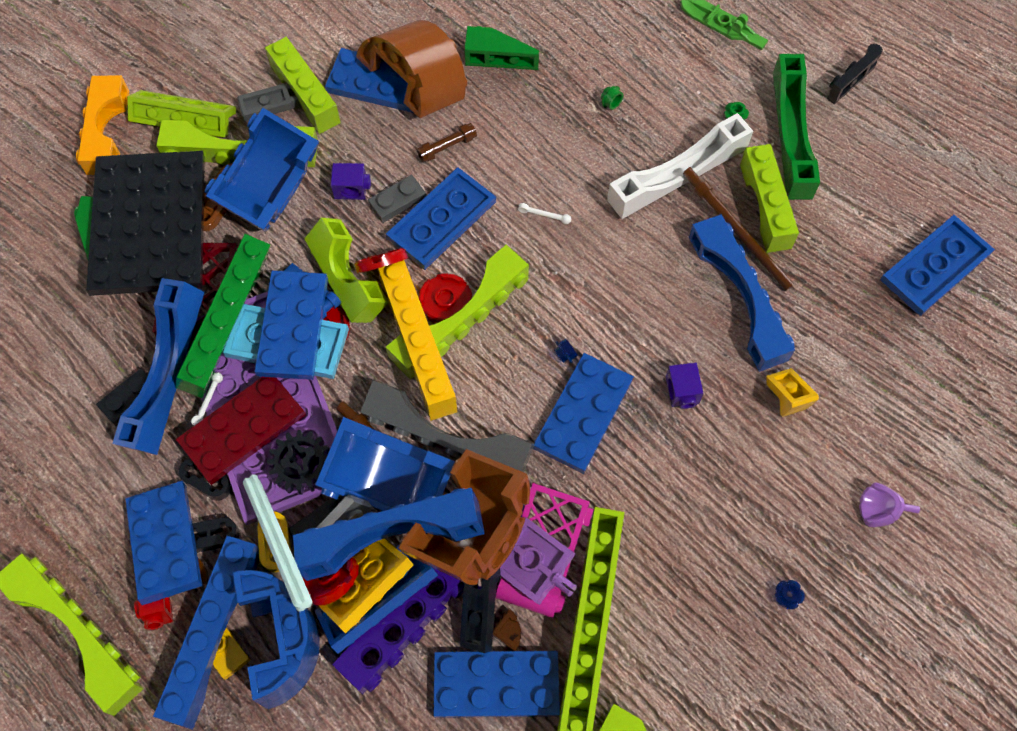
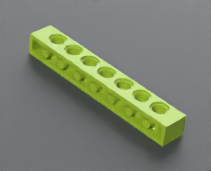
M594 507L588 533L557 731H593L625 512Z

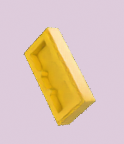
M227 626L213 662L214 667L224 680L251 661Z

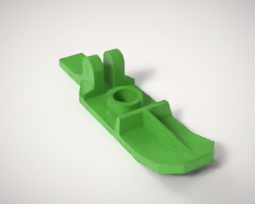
M705 0L680 1L682 10L692 19L731 40H743L760 50L768 43L766 38L756 34L747 25L748 16L742 13L737 18L720 9L719 4L714 6Z

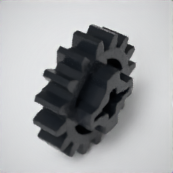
M297 430L296 437H292L288 432L286 433V441L276 440L279 446L278 449L269 450L271 456L274 457V459L267 460L269 468H273L269 471L272 479L277 478L275 483L279 488L285 485L287 493H291L296 488L299 495H303L305 487H308L313 492L315 491L313 484L317 482L329 453V446H323L325 442L321 436L315 439L312 431L303 436L302 431ZM297 454L303 460L304 470L301 469L300 465L298 466ZM296 476V477H299V478H301V479H293V478H290V477Z

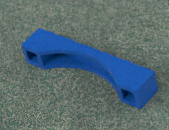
M721 214L693 224L689 239L699 258L723 272L735 284L745 301L750 319V338L747 350L758 371L761 372L789 361L795 351L794 341L789 334H786L779 313L773 310L767 291L761 288L754 267L749 266L745 258L744 248L736 242L730 223H726Z
M161 279L154 302L157 335L152 366L139 395L120 416L112 444L154 455L158 454L177 389L175 388L176 378L186 358L204 291L183 281Z
M460 488L453 490L449 494L438 497L429 496L412 504H399L386 511L378 513L369 512L356 519L348 521L339 520L334 522L333 525L326 527L309 528L303 533L293 535L295 562L301 576L306 581L335 574L360 550L384 538L405 534L411 530L415 523L421 524L424 531L428 534L442 536L454 542L483 535L485 533L479 501L472 488Z
M230 536L226 537L153 717L193 730L205 700L216 652L229 619L237 605L233 572L244 570L256 571L260 560L259 548L256 544Z

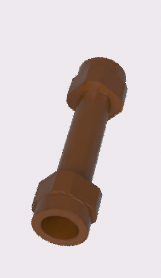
M464 124L458 127V132L431 145L429 142L422 144L421 147L416 149L420 160L423 163L435 159L436 153L461 141L467 143L473 140V138L477 137L473 124Z

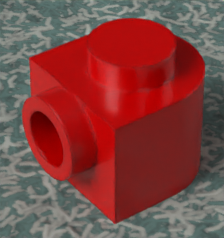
M170 597L145 605H141L139 601L134 602L136 617L142 619L145 629L155 630L161 628L164 624L173 622Z

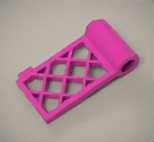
M532 483L529 504L525 505L522 517L528 518L532 508L535 516L529 520L534 521L537 519L541 528L547 532L540 517L556 509L564 525L548 534L553 535L566 528L571 538L568 548L574 552L582 525L589 526L594 509L588 508L590 501ZM537 491L548 494L554 504L553 507L539 514L533 504ZM554 497L563 499L565 501L557 504ZM569 502L582 505L579 517L567 523L559 507ZM577 523L574 533L572 534L569 526ZM570 563L568 564V566H567L566 569H565V572H564V575H563L565 578H566V576H567ZM501 577L495 599L553 618L555 613L561 614L566 596L561 595L562 590L555 586L539 605Z

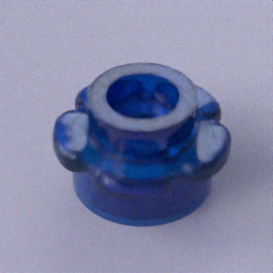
M564 338L560 342H555L558 347L554 351L563 363L567 360L569 363H572V360L578 354L568 340Z
M794 580L779 582L775 593L777 603L790 610L798 608V604L803 603L805 599V593L800 589L801 585ZM787 592H791L792 597H789Z

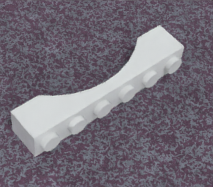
M737 113L717 124L696 144L672 160L648 170L632 171L610 183L607 201L620 218L624 219L688 183L689 181L683 175L687 168L691 167L700 176L745 151V148L749 145L753 130Z

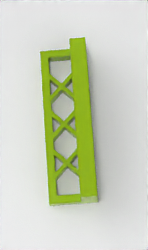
M143 90L127 96L128 121L160 127L162 120L188 121L196 129L207 135L224 138L228 136L229 117L236 114V106Z

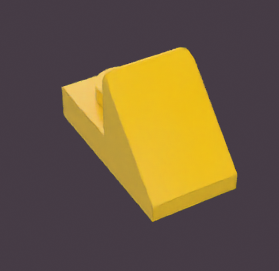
M792 368L766 376L767 386L779 398L780 414L782 417L806 410L819 400L818 394Z

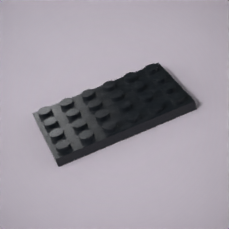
M203 151L96 156L86 291L89 296L158 292L162 278L183 281L198 289H202L205 156Z

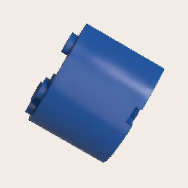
M262 108L259 114L254 113L247 124L249 139L245 145L241 143L234 153L236 159L231 166L226 165L216 180L211 179L204 192L206 193V198L266 232L271 227L269 222H276L299 187L307 172L308 161L311 162L313 160L319 141L265 108Z
M343 417L315 485L322 487L321 494L338 499L339 495H353L369 501L371 506L381 509L382 512L399 504L408 505L419 502L429 496H442L455 461Z
M252 570L233 572L237 603L240 606L250 603L253 618L273 614L280 659L247 667L252 700L267 709H271L294 697L310 679L315 669L320 649L317 624L308 608H305L304 611L296 610L283 581L265 572Z

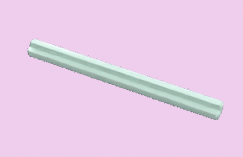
M251 475L249 478L244 479L243 485L292 603L297 611H304L305 608L311 607L312 599L261 481L257 475Z

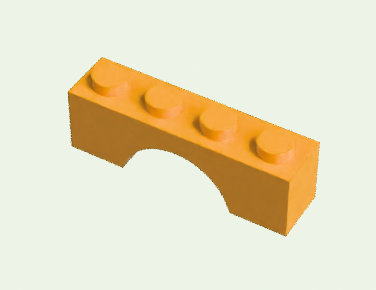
M122 75L91 76L90 86H87V106L83 108L84 124L79 132L80 149L76 151V161L78 165H81L86 175H95L96 156L120 155L113 139L104 136L103 132L106 124L114 116L127 111L129 89Z

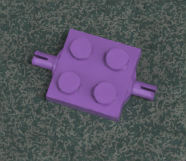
M526 518L513 550L500 567V575L539 605L555 586L566 593L567 596H571L573 592L564 585L566 584L574 591L577 585L573 584L563 575L575 553Z

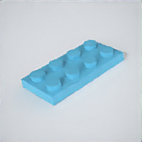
M244 304L223 352L225 357L256 363L265 308ZM322 320L315 376L334 379L349 331L348 325Z

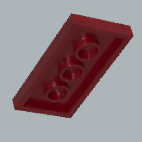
M261 377L176 440L206 480L212 485L306 416V414L278 378Z

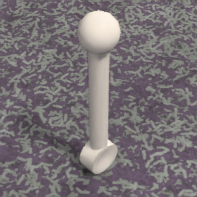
M520 203L518 211L521 213L530 212L561 220L563 224L571 222V216L568 214L562 216L531 208L525 203Z
M219 372L212 375V384L199 413L191 420L194 426L203 420L217 384L223 380V376Z

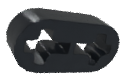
M190 458L180 465L179 476L189 487L215 501L223 500L229 496L232 485L226 475L215 482L219 483L221 481L223 488L221 490H214L204 476L201 479L195 475L190 477L188 471L197 468Z
M229 518L192 523L194 532L197 531L200 536L207 535V537L197 539V553L222 548L225 539L221 535L213 534L222 532L224 526L232 530V532L227 533V536L239 538V528Z

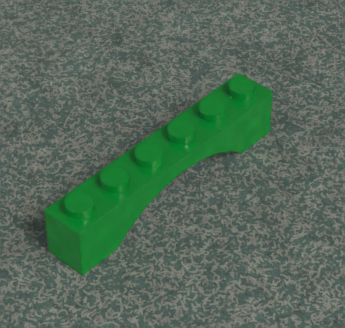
M779 54L773 71L785 189L789 200H813L820 185L818 160L812 152L807 131V71L805 55Z
M244 234L177 375L175 388L203 399L239 314L266 262L271 244Z

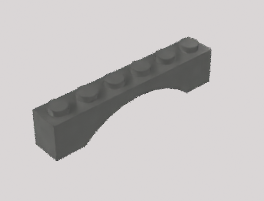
M372 381L360 411L368 415L367 421L383 426L385 422L393 425L392 431L407 437L410 433L420 436L419 442L431 447H435L436 443L446 447L444 452L460 458L465 450L468 449L522 472L525 471L535 443L510 433L482 439L463 438L449 434L425 419L411 403L405 391L380 381Z

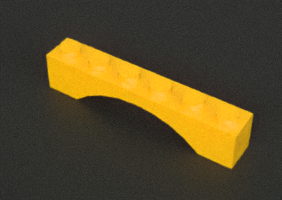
M402 260L378 268L381 286L389 301L388 305L394 315L407 349L430 421L457 413L455 393L405 261Z

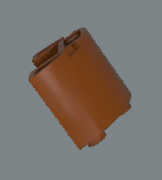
M426 20L413 21L366 39L357 51L356 57L371 72L380 68L382 58L408 83L404 104L419 118L461 101L465 97L467 79L456 44L434 23Z
M466 449L462 456L453 464L450 474L458 489L472 488L479 501L485 534L454 542L442 536L426 534L421 524L415 523L411 530L404 535L398 548L404 554L469 585H476L478 579L483 578L487 580L496 573L513 550L526 519L521 517L523 513V504H529L530 484L526 473Z

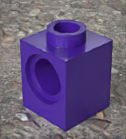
M333 163L331 188L334 199L365 200L366 190L371 188V176L366 174L364 164Z
M697 362L669 366L665 377L671 406H680L682 409L695 407L700 403L704 394Z

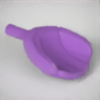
M877 482L867 487L859 500L860 514L865 525L868 527H881L892 524L900 518L903 511L920 512L919 506L905 504L904 499L899 494Z

